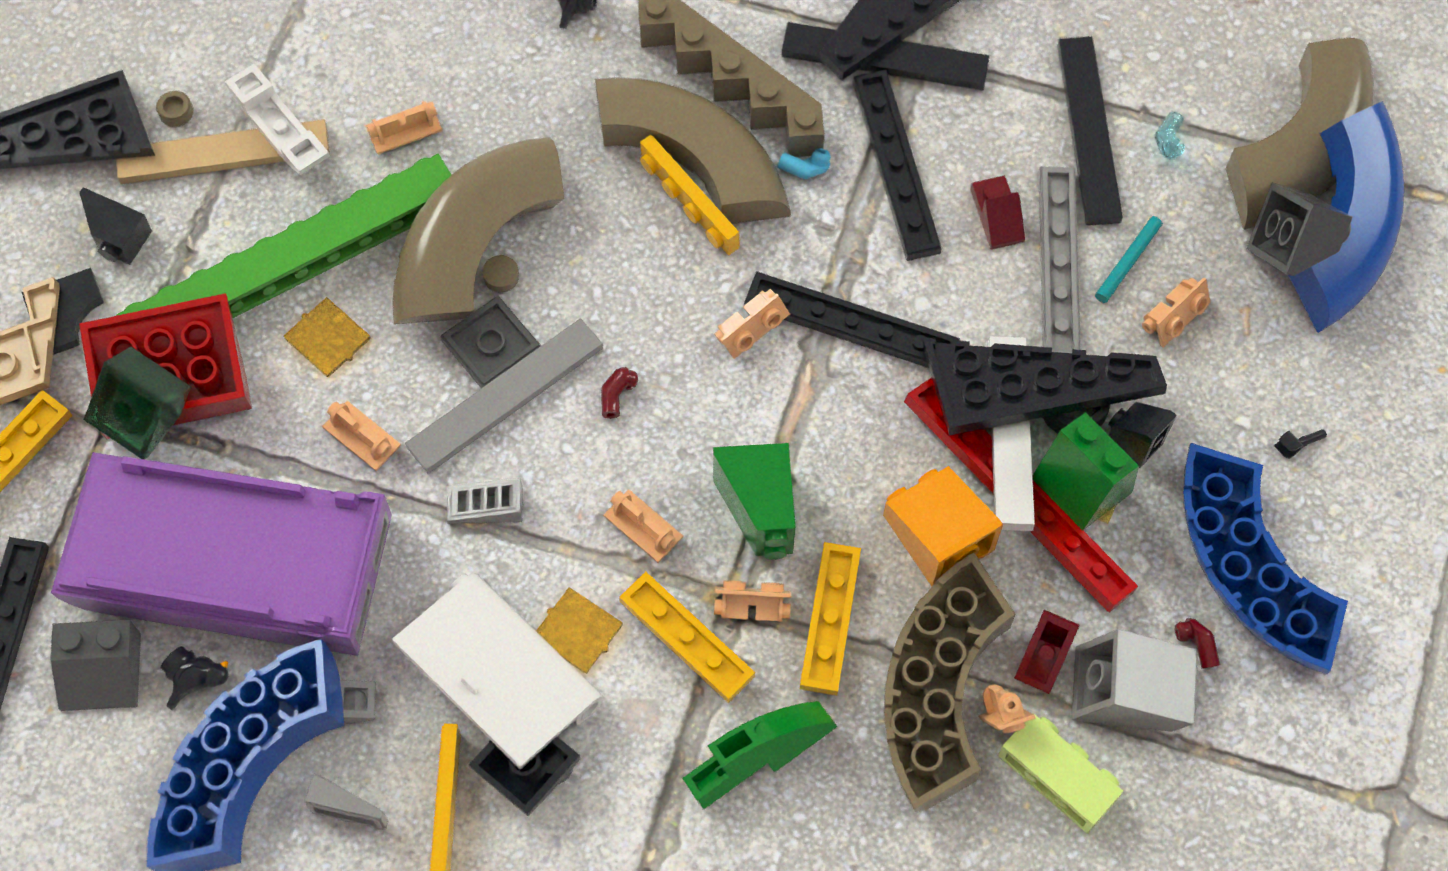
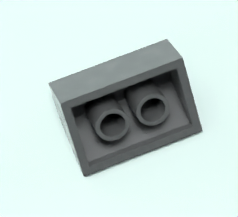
M1272 182L1246 249L1283 273L1295 276L1340 251L1342 243L1350 235L1353 217L1309 193Z

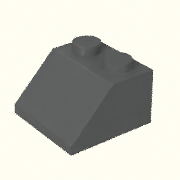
M131 620L52 624L50 662L58 709L60 711L138 707L141 633Z

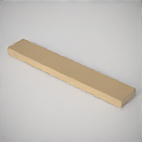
M325 119L301 122L307 131L311 130L330 154ZM258 129L151 143L154 156L116 159L117 176L120 184L285 162Z

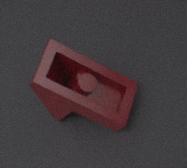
M1003 175L971 183L970 191L990 249L1025 242L1020 196L1018 192L1011 193L1006 176Z
M1044 609L1014 679L1050 694L1080 625Z

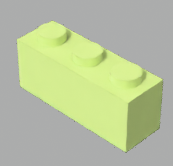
M1035 715L1036 719L1026 721V727L1015 731L1004 743L998 756L1088 834L1123 793V790L1118 787L1119 781L1109 771L1105 769L1099 770L1089 762L1088 754L1075 743L1069 744L1059 736L1058 728L1045 717L1039 718Z

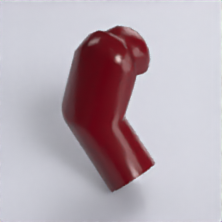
M627 367L618 368L602 385V417L613 419L620 416L619 395L624 389L631 390L637 386L638 375L635 371L629 370Z
M1187 618L1185 622L1181 621L1175 625V635L1179 641L1185 642L1190 640L1197 646L1202 669L1220 665L1215 638L1209 629L1193 618Z

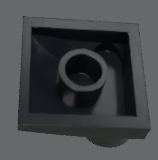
M556 737L526 765L519 769L490 740L472 760L469 767L524 814L529 816L558 784L563 783L570 777L573 767L581 758L577 752L559 737Z

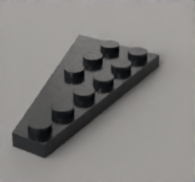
M858 0L820 50V60L841 80H844L961 0Z
M123 70L0 112V169L155 155Z
M923 338L924 353L949 435L1166 394L1167 384L1157 356L1111 352L1108 356L1086 355V350L1072 349V353L1052 352L1050 347L994 343L991 347L971 346L970 341L956 340V344L936 343L934 338Z

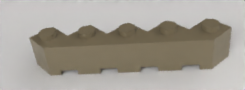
M638 0L641 47L675 45L677 74L711 72L714 102L748 100L751 130L785 127L788 154L795 157L812 156L816 149L823 148L825 134L820 102L683 1Z

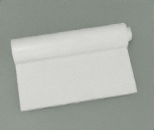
M477 573L459 576L452 583L449 592L392 638V643L519 769L526 765L570 724L575 722L577 725H580L590 718L604 700V696Z

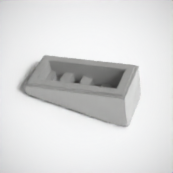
M502 479L448 486V524L522 522L523 487L521 479ZM502 495H509V506L502 507ZM459 496H466V511L458 512ZM473 496H480V510H473ZM488 496H495V508H488Z
M313 775L305 799V803L312 813L382 830L387 828L388 820L384 812L322 776Z

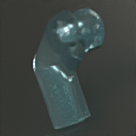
M1175 111L1169 112L1154 136L1161 155L1171 160L1177 159L1185 151L1184 143L1179 144L1180 138H1176L1175 135L1183 124L1184 118Z

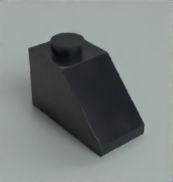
M83 187L79 194L91 236L98 247V253L109 261L117 262V260L131 265L152 232L145 215Z
M1135 402L1127 411L1121 408L1108 423L1111 427L1109 436L1141 468L1164 444L1177 415L1171 410Z

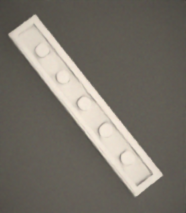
M990 336L989 347L994 343L1026 346V338ZM1030 420L991 427L994 514L1002 522V530L1033 531L1035 523Z

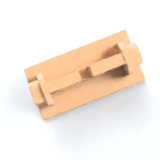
M422 101L421 105L377 121L372 119V123L365 125L377 155L443 131L436 116L437 111L433 102L426 103L425 101Z
M1194 278L1182 280L1166 296V302L1173 305L1172 307L1160 302L1144 316L1143 329L1149 334H1152L1154 331L1158 333L1161 347H1164L1173 338L1179 336L1184 328L1197 315L1202 314L1211 303L1206 278L1201 279L1199 282Z
M771 289L766 292L762 290L743 306L749 314L747 318L744 319L736 312L725 322L717 326L719 330L714 335L726 347L733 359L749 350L757 340L771 329L776 328L782 320L790 315L779 295L775 294Z
M349 401L342 404L334 402L328 408L327 413L330 415V419L322 428L375 471L401 446L396 439Z
M629 489L624 494L621 491L615 493L610 501L613 505L603 515L657 563L684 537Z
M724 580L723 587L716 586L715 593L722 594V600L715 599L714 614L721 615V619H748L749 605L756 606L755 620L782 622V618L790 619V604L783 603V597L791 598V591L784 590V584L761 583V589L746 588V582Z
M995 684L985 688L983 701L987 713L978 715L979 719L997 730L1002 729L1003 733H1010L1025 728L1026 721L1036 719L1034 714L1023 709L1021 700L1016 694L1008 692Z

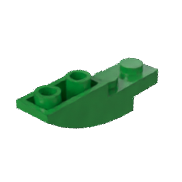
M819 701L780 708L743 723L707 745L713 756L682 779L701 807L706 809L766 764L775 773L838 726Z

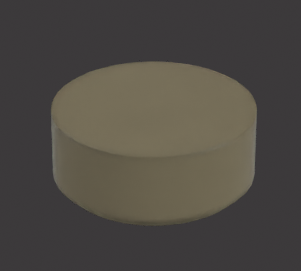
M181 91L167 92L157 101V113L161 121L167 126H182L190 121L193 116L192 103L189 97Z
M505 255L493 256L483 266L484 282L490 290L502 293L510 291L517 285L519 271L516 262L512 258Z

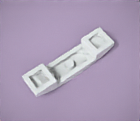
M255 64L225 81L228 89L257 129L283 160L298 174L302 175L330 157L329 152L311 130L307 131L278 97L273 85Z

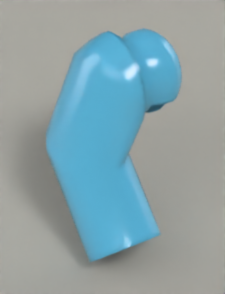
M818 148L812 153L811 157L802 160L784 152L779 160L778 168L799 178L809 179L823 174L829 169L831 155L826 149Z

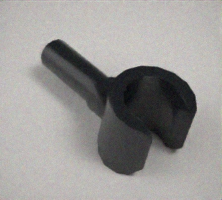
M1322 429L1297 439L1290 431H1287L1279 438V442L1274 447L1285 458L1290 459L1308 444L1326 438L1327 434Z

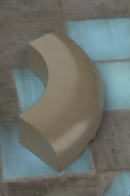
M1338 38L1308 43L1299 63L1302 98L1301 107L1297 113L1274 134L1258 142L1233 149L1225 169L1243 230L1255 227L1272 182L1309 193L1315 197L1328 191L1336 183V177H1332L1328 152L1320 133L1339 121L1372 106L1374 84L1372 63L1367 44L1363 40L1357 38Z
M618 77L595 79L604 146H632L641 148L640 142L651 134L676 162L683 165L690 172H695L702 179L715 206L732 224L791 217L784 186L766 150L740 121L723 108L700 95L662 82Z
M550 137L524 140L484 153L463 165L448 177L429 197L416 215L399 254V263L393 286L394 324L465 319L474 312V283L477 269L487 245L496 232L504 224L519 216L541 209L554 208L565 198L558 151Z
M974 552L953 565L937 579L936 583L924 597L920 598L900 632L888 668L884 699L886 738L892 764L900 785L915 813L929 809L977 781L982 770L968 742L962 718L965 682L977 658L989 644L1011 628L1016 614Z

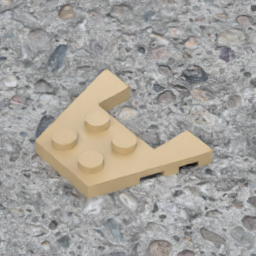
M54 277L23 287L30 320L0 331V405L50 387L60 291L59 283Z

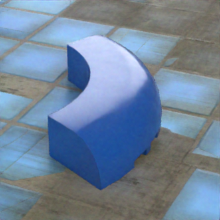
M1383 101L1339 121L1320 133L1328 152L1332 177H1336V195L1332 197L1331 205L1353 218L1350 235L1342 243L1338 253L1295 276L1288 275L1317 333L1339 321L1374 287L1387 266L1399 235L1404 209L1403 163L1395 129Z
M1190 443L1184 471L1185 519L1195 555L1209 584L1235 618L1259 640L1302 666L1325 675L1330 673L1348 601L1320 589L1304 576L1300 578L1285 563L1287 559L1277 547L1270 532L1266 531L1262 520L1261 512L1263 510L1260 487L1263 465Z
M322 639L299 645L276 655V660L261 669L256 670L253 668L244 675L245 680L235 686L229 693L224 691L203 712L206 716L198 724L192 734L187 733L172 758L175 763L167 781L161 782L158 794L161 797L155 818L150 820L147 840L146 867L153 871H208L241 863L242 839L247 817L258 792L270 774L287 756L304 743L330 730L344 727L340 676L333 654Z

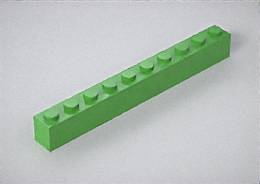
M439 153L430 158H422L412 167L400 173H392L386 176L382 182L368 189H360L354 192L350 198L336 205H328L322 208L318 214L304 221H296L290 224L286 230L272 237H264L258 240L254 246L240 253H232L226 256L222 262L208 269L198 270L188 279L174 286H166L159 290L156 295L142 302L128 305L124 311L116 314V316L226 293L232 318H235L410 229L416 215L429 197L452 174Z

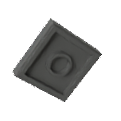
M499 295L440 336L444 345L480 388L486 386L541 346Z

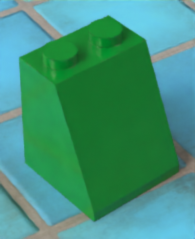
M1085 412L1060 430L1032 475V479L1083 531L1133 492L1139 465Z
M789 443L713 447V482L755 556H764L766 559L777 560L786 557L787 554H793L796 527Z

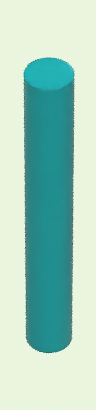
M1150 217L1095 294L1098 301L1102 303L1108 302L1163 225V222L1158 217Z

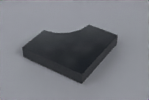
M91 268L57 279L60 291L53 355L80 345L79 323H82L83 319L92 309L104 303ZM21 292L27 308L24 292Z

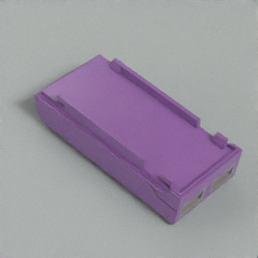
M92 452L51 594L69 605L84 610L295 646L322 639L331 652L358 656L392 514L385 494L366 491L359 494L342 491L333 492L281 481Z

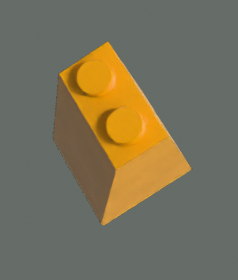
M949 466L939 472L936 469L930 470L919 478L918 484L908 490L902 487L894 491L887 498L883 514L931 587L953 565L974 552L980 560L995 551L1003 527L999 518Z

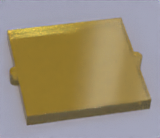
M328 297L308 314L303 313L302 319L284 335V339L327 378L346 361H352L353 355L371 339L366 331Z
M569 587L553 608L547 609V617L536 631L567 662L587 674L601 654L609 651L608 645L623 626V622Z

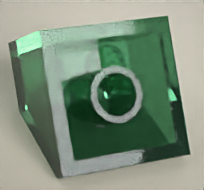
M129 347L104 362L83 420L139 458L145 460L181 415L191 386L134 348Z

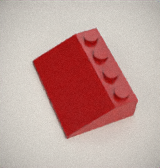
M226 293L79 323L96 428L106 439L252 409L246 372Z

